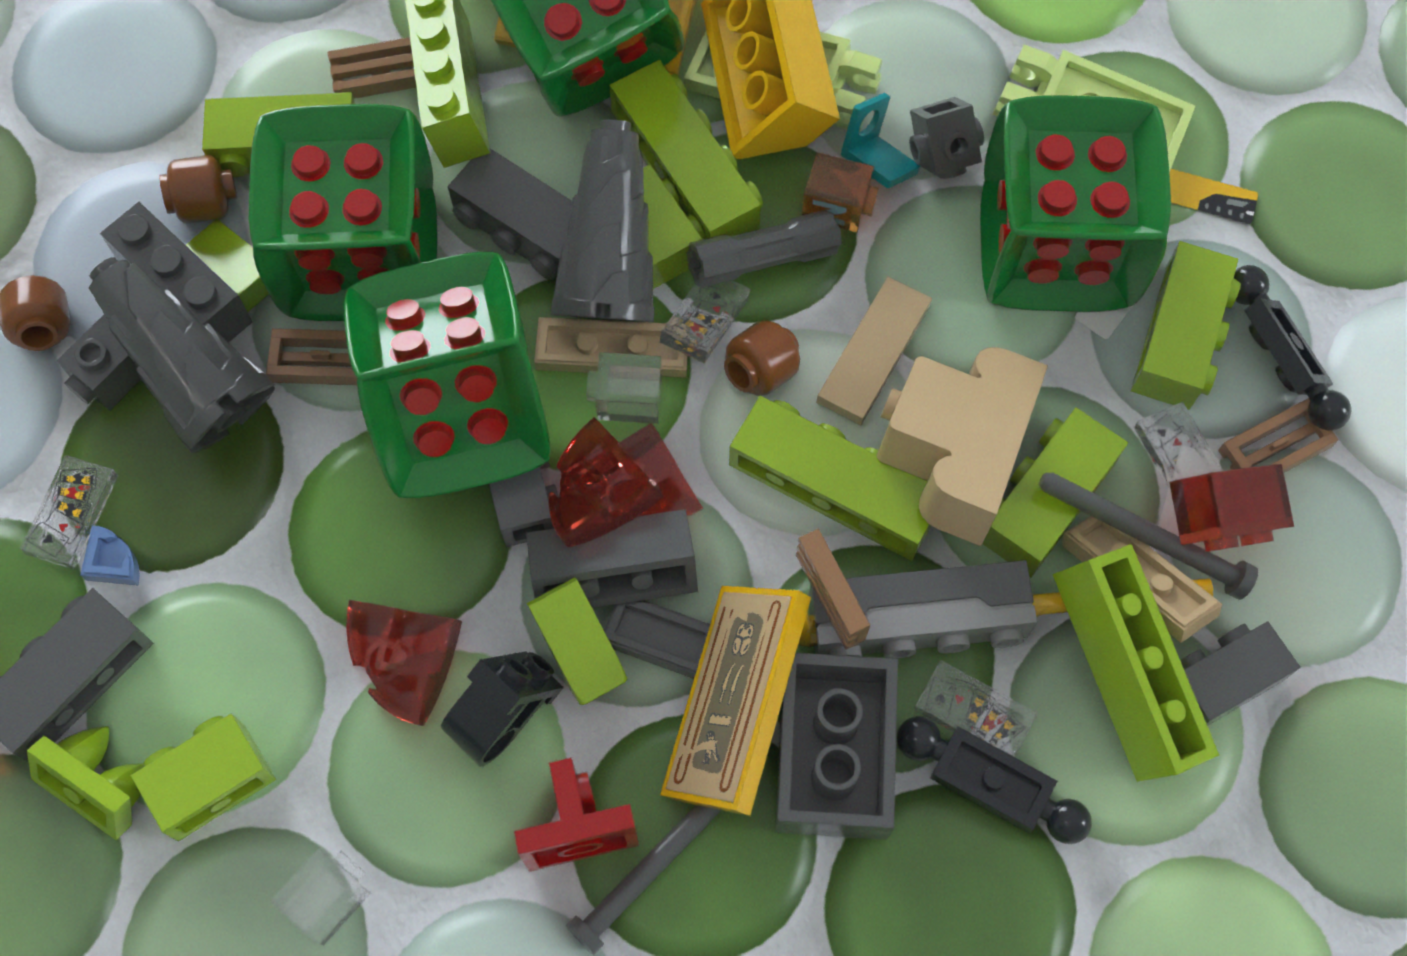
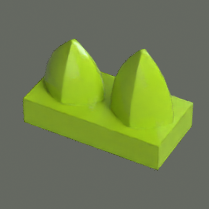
M108 726L80 731L64 738L57 744L46 736H42L27 750L31 780L110 837L117 840L132 826L131 808L141 793L130 775L144 767L143 764L120 765L105 770L101 774L94 771L107 750L109 741Z

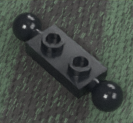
M1245 265L1237 268L1234 279L1239 281L1241 286L1236 302L1242 305H1249L1244 311L1252 322L1249 325L1250 334L1261 348L1270 350L1279 364L1275 367L1278 378L1291 392L1296 391L1297 394L1308 396L1310 399L1308 416L1316 427L1327 431L1342 428L1351 416L1350 401L1341 392L1328 389V387L1333 385V382L1281 302L1271 300L1267 295L1270 286L1267 274L1264 270L1254 265Z
M914 716L908 718L900 725L897 732V744L900 751L912 760L923 761L932 758L938 761L930 776V779L1029 834L1034 830L1039 818L1046 821L1047 829L1051 836L1064 844L1079 843L1090 833L1092 818L1089 810L1083 803L1074 799H1062L1056 802L1050 798L1058 782L1052 777L957 726L949 742L941 738L937 725L926 717Z

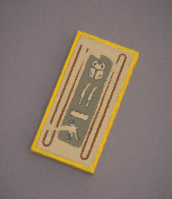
M721 586L663 782L661 796L689 804L748 816L751 815L809 608L810 596L799 590Z

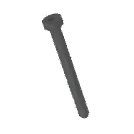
M1044 473L1039 481V486L1043 492L1224 583L1225 593L1238 600L1244 599L1256 583L1258 568L1246 561H1240L1234 565L1055 473Z
M695 805L584 920L576 915L566 925V928L594 955L604 945L599 937L722 810Z

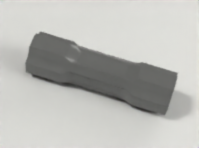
M828 210L794 217L785 224L735 236L724 234L690 242L689 250L686 252L688 268L692 273L695 284L703 288L735 280L744 273L792 261L807 262L835 255L838 252V247L842 245L841 232L832 212Z

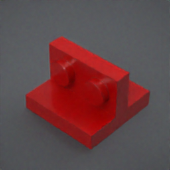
M572 757L549 763L560 820L514 831L518 855L529 872L639 846L630 804L597 811L588 773L577 774Z

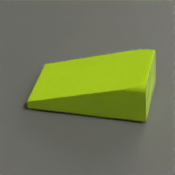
M218 219L214 220L185 244L239 295L247 312L269 295L255 266L253 247Z
M575 577L526 603L571 693L580 705L588 704L628 680L611 643Z

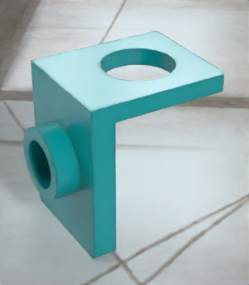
M882 93L853 107L840 155L861 169L867 177L876 180L889 189L918 175L921 166L879 137L890 101V96ZM874 111L873 118L869 125L864 130L859 132L860 125L864 118L870 112Z

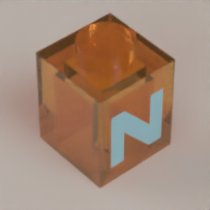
M817 152L804 192L802 216L828 210L833 213L835 221L841 229L858 233L862 216L872 217L879 192L878 187L871 186L874 166Z

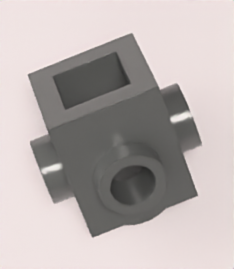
M952 97L910 110L914 135L910 136L909 145L916 164H920L921 167L939 178H953L966 173V167L982 162L980 146L984 144V133L980 121L974 116L973 105Z

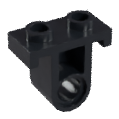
M524 651L480 659L467 675L472 683L442 721L441 729L479 767H483L496 759L514 740L544 702L551 704L564 687L552 676L554 670L551 665L535 653Z

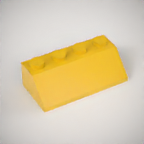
M704 0L701 3L730 150L736 159L740 160L808 146L840 120L812 0Z

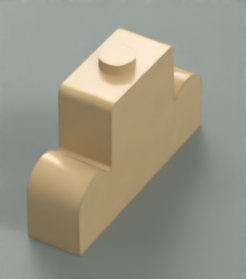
M990 347L979 352L969 374L920 356L915 359L903 391L892 388L881 414V418L890 422L878 450L877 459L882 463L927 480L919 500V510L928 524L976 545H982L998 513L1048 365L1007 349Z

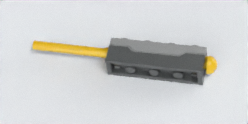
M1026 560L845 578L870 624L866 640L845 650L810 584L808 594L811 597L809 604L810 615L807 611L798 645L804 647L814 646L815 654L862 657V654L883 652L884 657L889 659L909 657L916 654V649L937 647L939 653H957L969 649L970 643L990 641L991 646L994 648H1007L1022 644L1024 638L1029 637L1038 623L1037 617L1040 615L1066 613L1067 609L1060 592L1032 595ZM1210 578L1193 580L1213 596V585Z

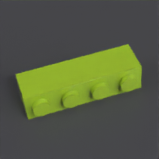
M405 0L423 132L444 168L490 154L470 21L460 1Z
M658 60L609 85L613 115L617 120L631 123V132L639 134V149L647 165L650 164L660 179L667 178L672 183L679 197L678 205L686 216L692 214L698 220L703 229L705 239L724 234L735 236L759 230L760 213L763 207V200L759 190L753 182H745L737 171L738 166L732 151L727 145L720 146L712 135L713 131L709 119L701 109L695 110L688 101L686 88L677 74L670 75L662 62Z
M760 395L730 444L729 466L910 561H913L932 526L922 517L919 510V500L927 480L882 463L877 459L878 449L872 447L864 449L846 440L845 435L834 426L825 423L817 425L801 417L799 411L785 401L774 400L772 402Z
M1132 544L1052 574L1136 781L1178 775L1219 756V752Z

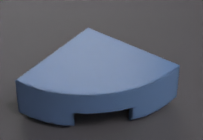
M92 525L80 575L86 581L138 586L140 578L139 565L132 549L111 530Z

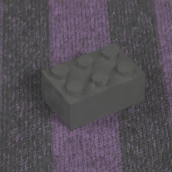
M808 653L795 654L781 704L775 833L888 839L894 829L898 659Z

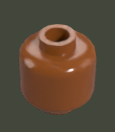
M212 155L173 160L168 164L167 174L159 175L167 214L175 213L176 217L185 224L221 219L228 213V200L237 198L232 170H221L218 160Z
M22 276L8 282L1 290L0 326L4 337L10 343L30 351H42L60 343L68 335L71 325L68 300L65 290L56 281L43 276Z
M768 320L756 322L735 336L726 346L725 373L733 386L745 393L748 392L756 396L768 395L790 380L799 370L800 354L798 340L789 329L780 326L778 323Z

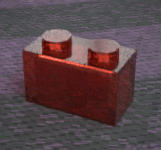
M1282 464L1211 472L1169 482L1181 545L1204 542L1205 551L1210 552L1239 547L1237 536L1240 538L1241 546L1274 541L1273 530L1294 527Z

